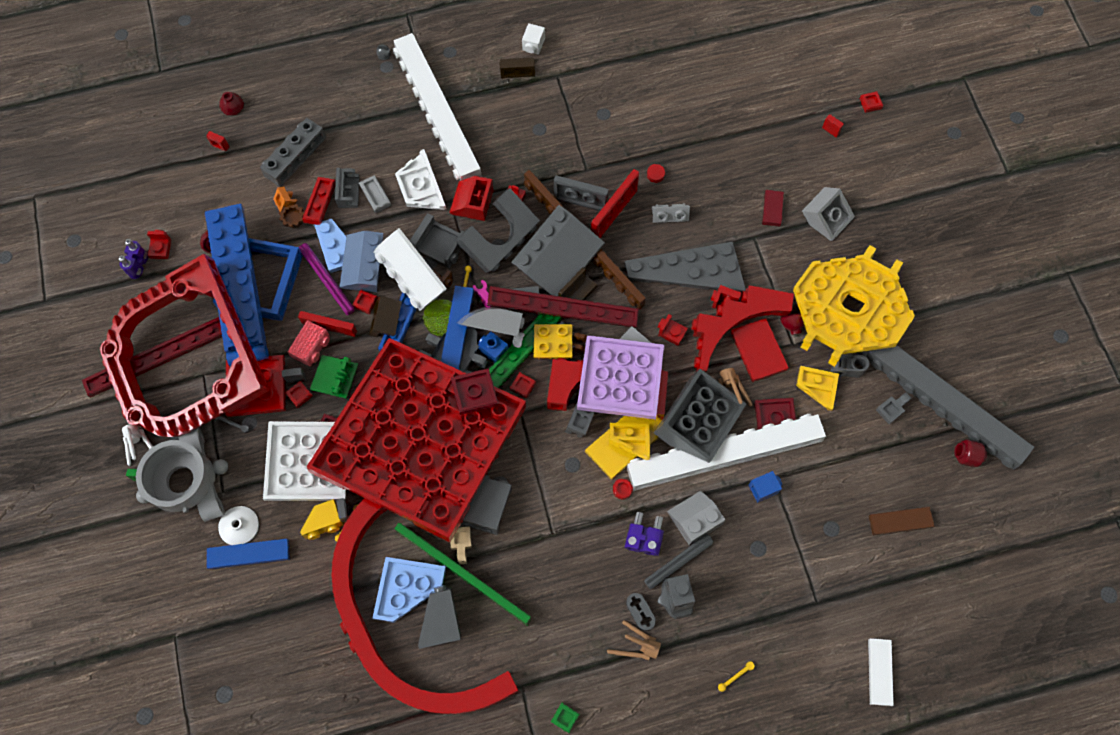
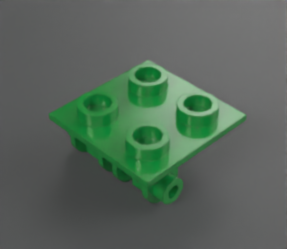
M322 355L310 390L347 399L358 363L351 362V359L348 357H344L342 360Z

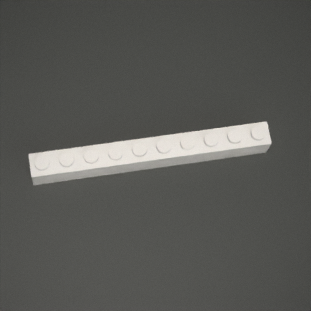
M413 33L393 40L395 45L393 52L396 58L401 60L399 63L402 71L407 72L406 78L409 85L413 84L414 86L412 88L416 98L419 97V105L422 111L427 113L425 116L428 124H432L434 127L432 131L435 138L439 137L440 139L439 145L442 152L446 151L447 153L446 160L449 166L453 165L454 170L452 171L456 180L461 181L472 176L482 177L481 169Z
M806 414L798 420L787 419L779 425L767 424L760 430L752 428L744 431V434L736 435V433L727 435L710 463L675 448L669 450L667 454L650 455V460L633 459L627 464V471L633 491L820 443L825 439L826 435L819 415L812 416L811 414Z

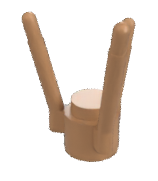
M734 368L722 370L720 372L721 378L718 379V382L723 386L725 385L726 388L733 387L739 404H742L743 401L737 388L738 385L748 405L752 406L753 404Z
M624 620L622 623L645 638L642 641L630 635H625L626 639L641 645L640 651L644 653L607 650V653L643 658L648 661L650 657L656 659L661 643L657 642L656 638L647 635Z

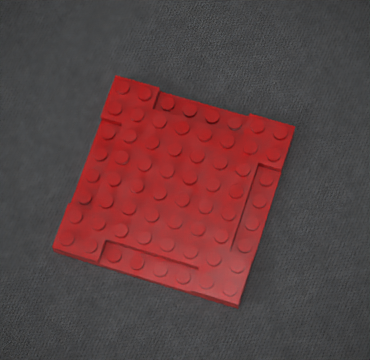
M389 338L306 467L309 473L343 490L347 489L412 521L414 525L451 542L506 439H509L526 409V401L494 386L499 406L460 415L451 377L467 373Z

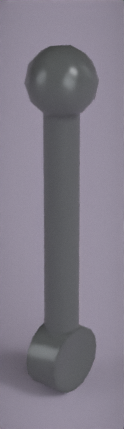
M222 416L214 418V420L219 419L241 429L243 433H248L250 430L247 425L242 426Z

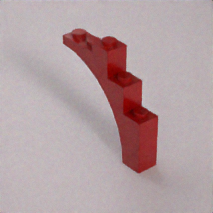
M749 285L741 294V302L724 299L717 306L716 316L699 313L696 319H693L691 330H694L693 336L700 337L696 345V349L699 350L698 357L696 356L694 360L696 372L699 369H702L705 373L707 372L710 357L716 344L734 326L756 317L770 315L787 316L792 312L794 293Z

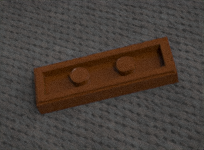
M930 507L869 515L873 536L935 527Z

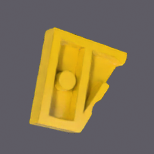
M800 366L796 386L827 410L832 411L839 374Z
M610 423V444L640 458L650 460L649 424Z

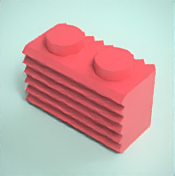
M307 320L287 352L290 357L311 367L313 363L318 361L322 348L328 345L330 335L325 328Z

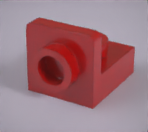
M163 230L148 231L147 236L150 238L148 257L150 259H168L172 239Z
M720 285L718 291L714 290L712 294V308L716 309L719 300L724 301L726 299L739 302L741 292Z
M668 314L666 319L662 318L658 325L660 329L658 336L679 346L688 328L671 320L672 315Z

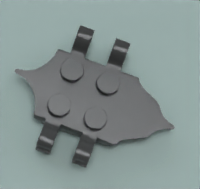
M467 327L460 371L464 373H471L468 371L471 362L484 369L488 363L486 361L487 358L476 354L479 346L477 345V331L474 327ZM430 333L425 339L428 341L427 344L436 347L432 355L423 350L419 352L441 361L446 333L442 338Z

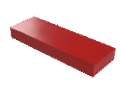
M317 178L302 218L303 223L315 225L322 223L336 186L335 179Z
M300 311L298 315L303 325L309 320L328 331L356 337L357 329L353 323Z

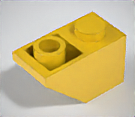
M333 499L314 506L300 531L301 536L305 539L314 540L325 532L334 533L340 530L339 527L344 526V523L339 519L337 502Z

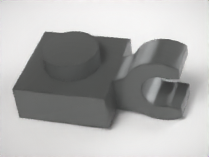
M904 393L897 400L891 396L876 411L890 424L905 412L902 406L909 402L911 397L907 393Z

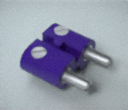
M127 239L125 241L127 246L124 251L127 256L121 255L119 257L120 267L131 279H138L144 270L142 265L146 264L148 253L138 242Z
M637 512L634 524L629 525L624 548L639 553L644 552L645 554L659 556L664 531L660 530L663 517L660 516L659 518V516H656L654 528H647L641 525L643 513Z

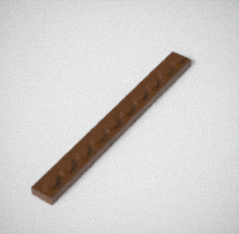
M530 170L524 173L525 187L529 191H533L538 202L546 206V210L550 215L558 205L562 206ZM600 249L592 259L593 263L597 267L600 266L607 279H612L617 290L620 293L623 292L627 296L628 302L640 310L645 306L646 298L604 251Z

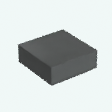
M301 368L282 370V377L287 383L306 381V374Z
M344 498L337 499L338 516L345 524L351 515L350 505Z

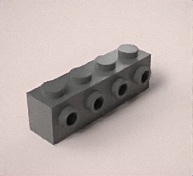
M306 117L286 137L285 141L274 150L273 154L262 163L260 169L264 177L281 187L326 139L323 128Z

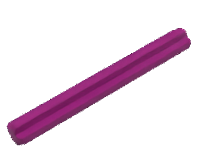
M307 243L300 245L299 249L344 313L346 315L355 311L354 307Z

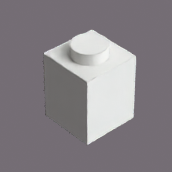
M528 23L522 38L523 51L539 55L545 40L544 27Z

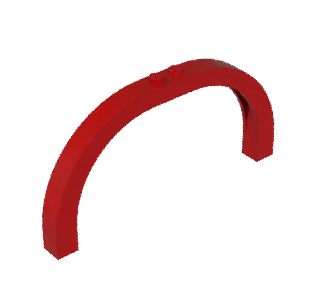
M364 498L351 513L339 535L332 562V588L335 603L343 621L340 623L344 634L348 633L351 639L348 642L351 651L357 653L362 665L371 678L388 694L404 704L419 710L446 715L476 712L493 706L518 693L519 690L509 671L470 690L456 693H435L418 689L404 682L385 664L361 616L353 591V566L358 547L374 521L388 510Z

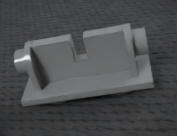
M685 203L673 204L670 207L658 204L652 206L653 223L689 221L690 206L685 205Z

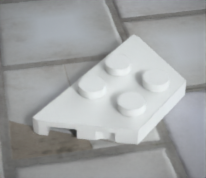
M423 149L419 152L420 155L414 160L411 159L406 163L405 167L395 173L407 207L445 210L444 200Z

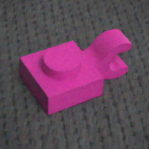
M481 280L483 288L478 289L473 285L474 293L481 298L484 306L488 308L491 306H487L489 295L487 284L484 280Z

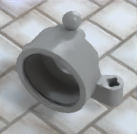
M196 428L188 434L178 436L179 440L161 442L148 450L142 457L136 472V484L138 487L136 498L140 503L150 502L167 512L183 511L184 513H187L189 508L197 504L199 514L204 522L225 515V510L216 493L214 482L215 474L221 475L227 472L228 463L225 460L219 459L212 465L205 455V440L200 428ZM180 468L190 469L193 473V482L190 488L181 493L171 491L169 479L173 472Z

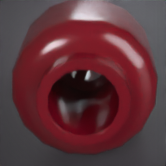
M969 439L958 443L954 450L957 461L962 465L970 467L980 466L987 458L984 445Z

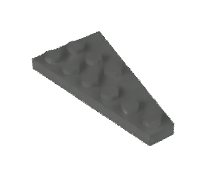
M733 242L632 259L624 263L627 277L630 281L660 282L663 285L677 284L681 287L706 290L710 288L719 289L720 285L739 291L741 294L746 290Z

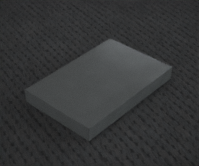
M555 175L554 197L557 200L601 211L608 202L609 189Z

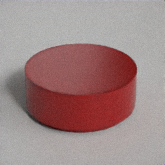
M653 164L647 170V178L653 183H659L665 177V169L659 164Z
M619 479L614 483L613 494L616 498L625 500L631 496L633 486L630 481Z

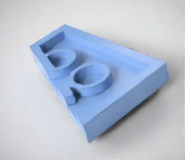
M331 218L322 221L320 225H315V229L330 273L342 270L346 236Z

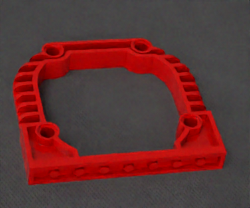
M205 254L165 276V281L159 282L156 286L149 288L144 293H140L137 297L130 299L127 304L123 305L119 313L112 319L113 325L107 332V340L100 346V353L103 358L102 363L108 371L109 381L115 389V397L120 402L124 418L130 425L143 427L149 432L163 437H178L188 434L212 419L221 416V414L225 412L231 413L270 391L213 258ZM198 295L215 298L221 312L220 318L227 326V335L233 341L239 357L233 360L226 378L218 379L213 384V392L176 414L161 417L156 406L145 402L131 367L130 360L134 349L130 337L136 326L146 317L178 299L190 302L196 299Z

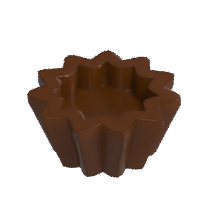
M288 204L287 207H283V211L279 212L281 216L279 220L283 222L284 226L294 229L295 227L299 228L303 224V207H298V204Z

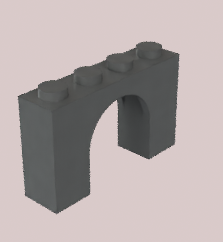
M510 188L492 203L505 216L510 225L509 238L503 245L489 243L473 226L467 228L455 240L485 273L489 271L494 272L501 265L499 262L503 258L507 259L513 253L512 249L515 246L519 247L525 241L524 236L527 233L529 235L538 228L536 224L540 220Z

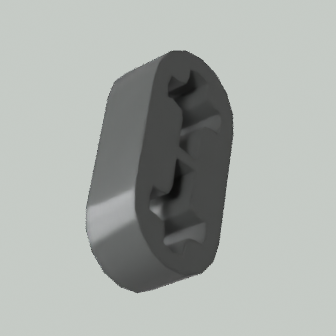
M639 593L629 595L626 606L636 625L642 631H650L654 627L656 620L647 602ZM632 598H635V600L640 599L639 607L641 611H638L636 606L631 607ZM641 613H643L646 618H651V621L649 622V627H647V625H641V622L643 620L640 615Z

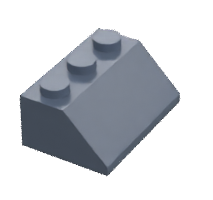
M361 231L346 236L340 288L377 292L381 263L375 258L374 250L384 241L383 233Z

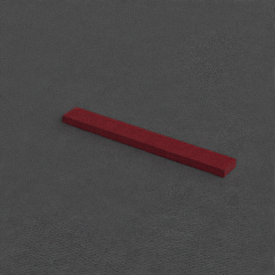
M493 286L489 288L487 306L633 328L637 327L639 313L638 308Z
M219 317L132 356L130 364L135 377L221 338L222 331ZM107 369L82 380L87 396L90 398L113 388L109 381Z

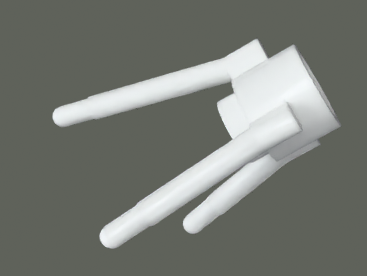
M129 424L122 428L127 465L130 466L131 456L133 460L136 459L133 444L139 442L140 437H142L149 449L154 446L145 435L144 430L139 429L138 426Z

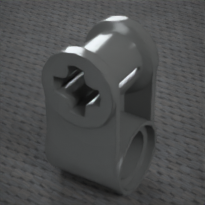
M842 354L840 360L835 367L832 366L830 372L838 373L839 377L860 378L867 371L869 360L863 355ZM854 364H860L863 369L856 368Z

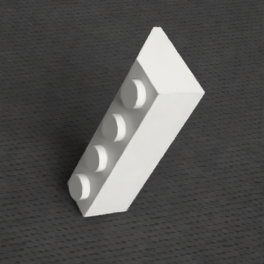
M400 228L374 250L377 261L386 267L388 275L397 281L399 289L408 295L411 304L418 308L419 311L435 301L447 289Z

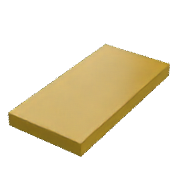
M657 415L656 420L623 416L616 423L649 424L650 445H652L659 438L654 434V431L662 420H659ZM610 429L585 450V453L611 480L625 469L631 460L638 457L610 444Z

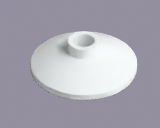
M233 507L221 517L218 527L219 534L230 545L249 543L258 532V517L248 507ZM239 521V526L234 528V523Z

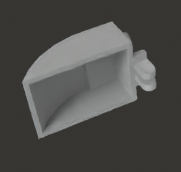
M488 307L474 310L457 322L464 326L513 335V346L519 348L522 345L524 333L519 332V329H522L524 325L522 313L497 307Z

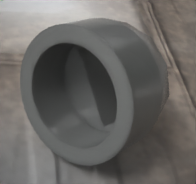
M381 44L377 47L376 53L379 59L386 60L390 57L391 52L387 45Z

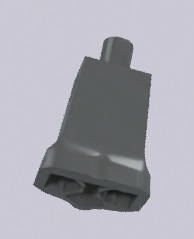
M688 574L664 579L661 586V595L657 602L674 619L688 617L693 613L695 599Z

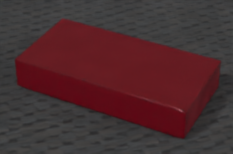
M765 190L762 225L781 226L784 192Z

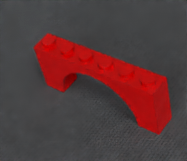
M564 358L553 359L547 409L567 411L571 397L580 388L583 360L574 362ZM662 369L657 405L659 420H662L665 414L668 371Z

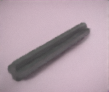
M706 534L646 578L644 582L649 589L654 588L712 545V538Z

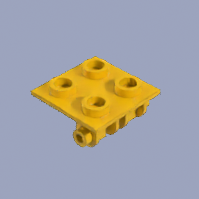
M534 324V358H572V324Z

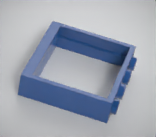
M249 238L251 251L288 258L272 308H261L262 318L282 321L303 254L299 247ZM214 298L213 303L218 308L216 300Z

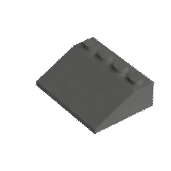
M558 205L514 258L512 263L550 295L558 296L559 291L582 267L585 268L605 242L566 209Z
M699 369L690 377L654 431V434L670 446L710 463L746 406V403L743 401L742 404H739L736 395L702 369Z

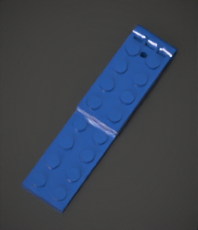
M240 203L205 211L212 258L216 263L257 361L268 359L269 352L243 205ZM218 308L227 363L231 367L233 360L237 359L239 355L233 341L227 335L228 329L220 318L221 312Z

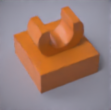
M278 187L273 198L280 212L288 204L295 205L297 199H290L293 192L286 191L285 187Z

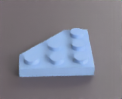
M386 557L373 619L394 623L429 598V594L434 591V587L443 585L446 566Z

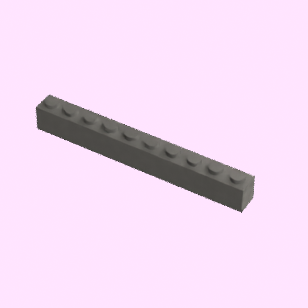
M897 345L891 348L856 352L857 355L867 357L875 369L884 372L891 381L900 384L907 393L916 396L923 405L929 406L939 417L948 420L955 429L961 430L968 435L970 440L982 443L986 452L996 456L1006 467L1013 470L1016 469L1034 449V446Z

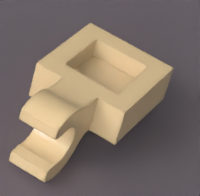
M470 527L458 528L450 542L451 550H457L459 565L467 564L466 549L472 548Z

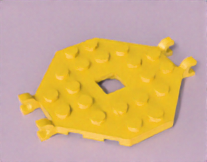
M872 246L867 248L864 255H858L855 258H835L828 262L813 261L793 289L808 333L803 339L800 348L808 351L814 339L834 349V352L828 363L834 367L842 354L896 347L915 317L913 310H910L907 303L908 298L904 288H901L898 273L903 262L896 259L890 269L872 260L873 254L876 251V248ZM848 295L865 303L859 312H852L842 305Z

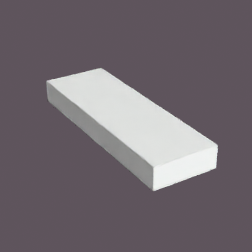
M868 639L870 705L893 706L891 640Z

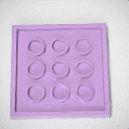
M587 336L577 410L656 420L664 345Z

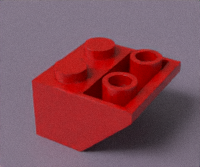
M472 176L459 181L450 214L485 221L494 191L492 179Z

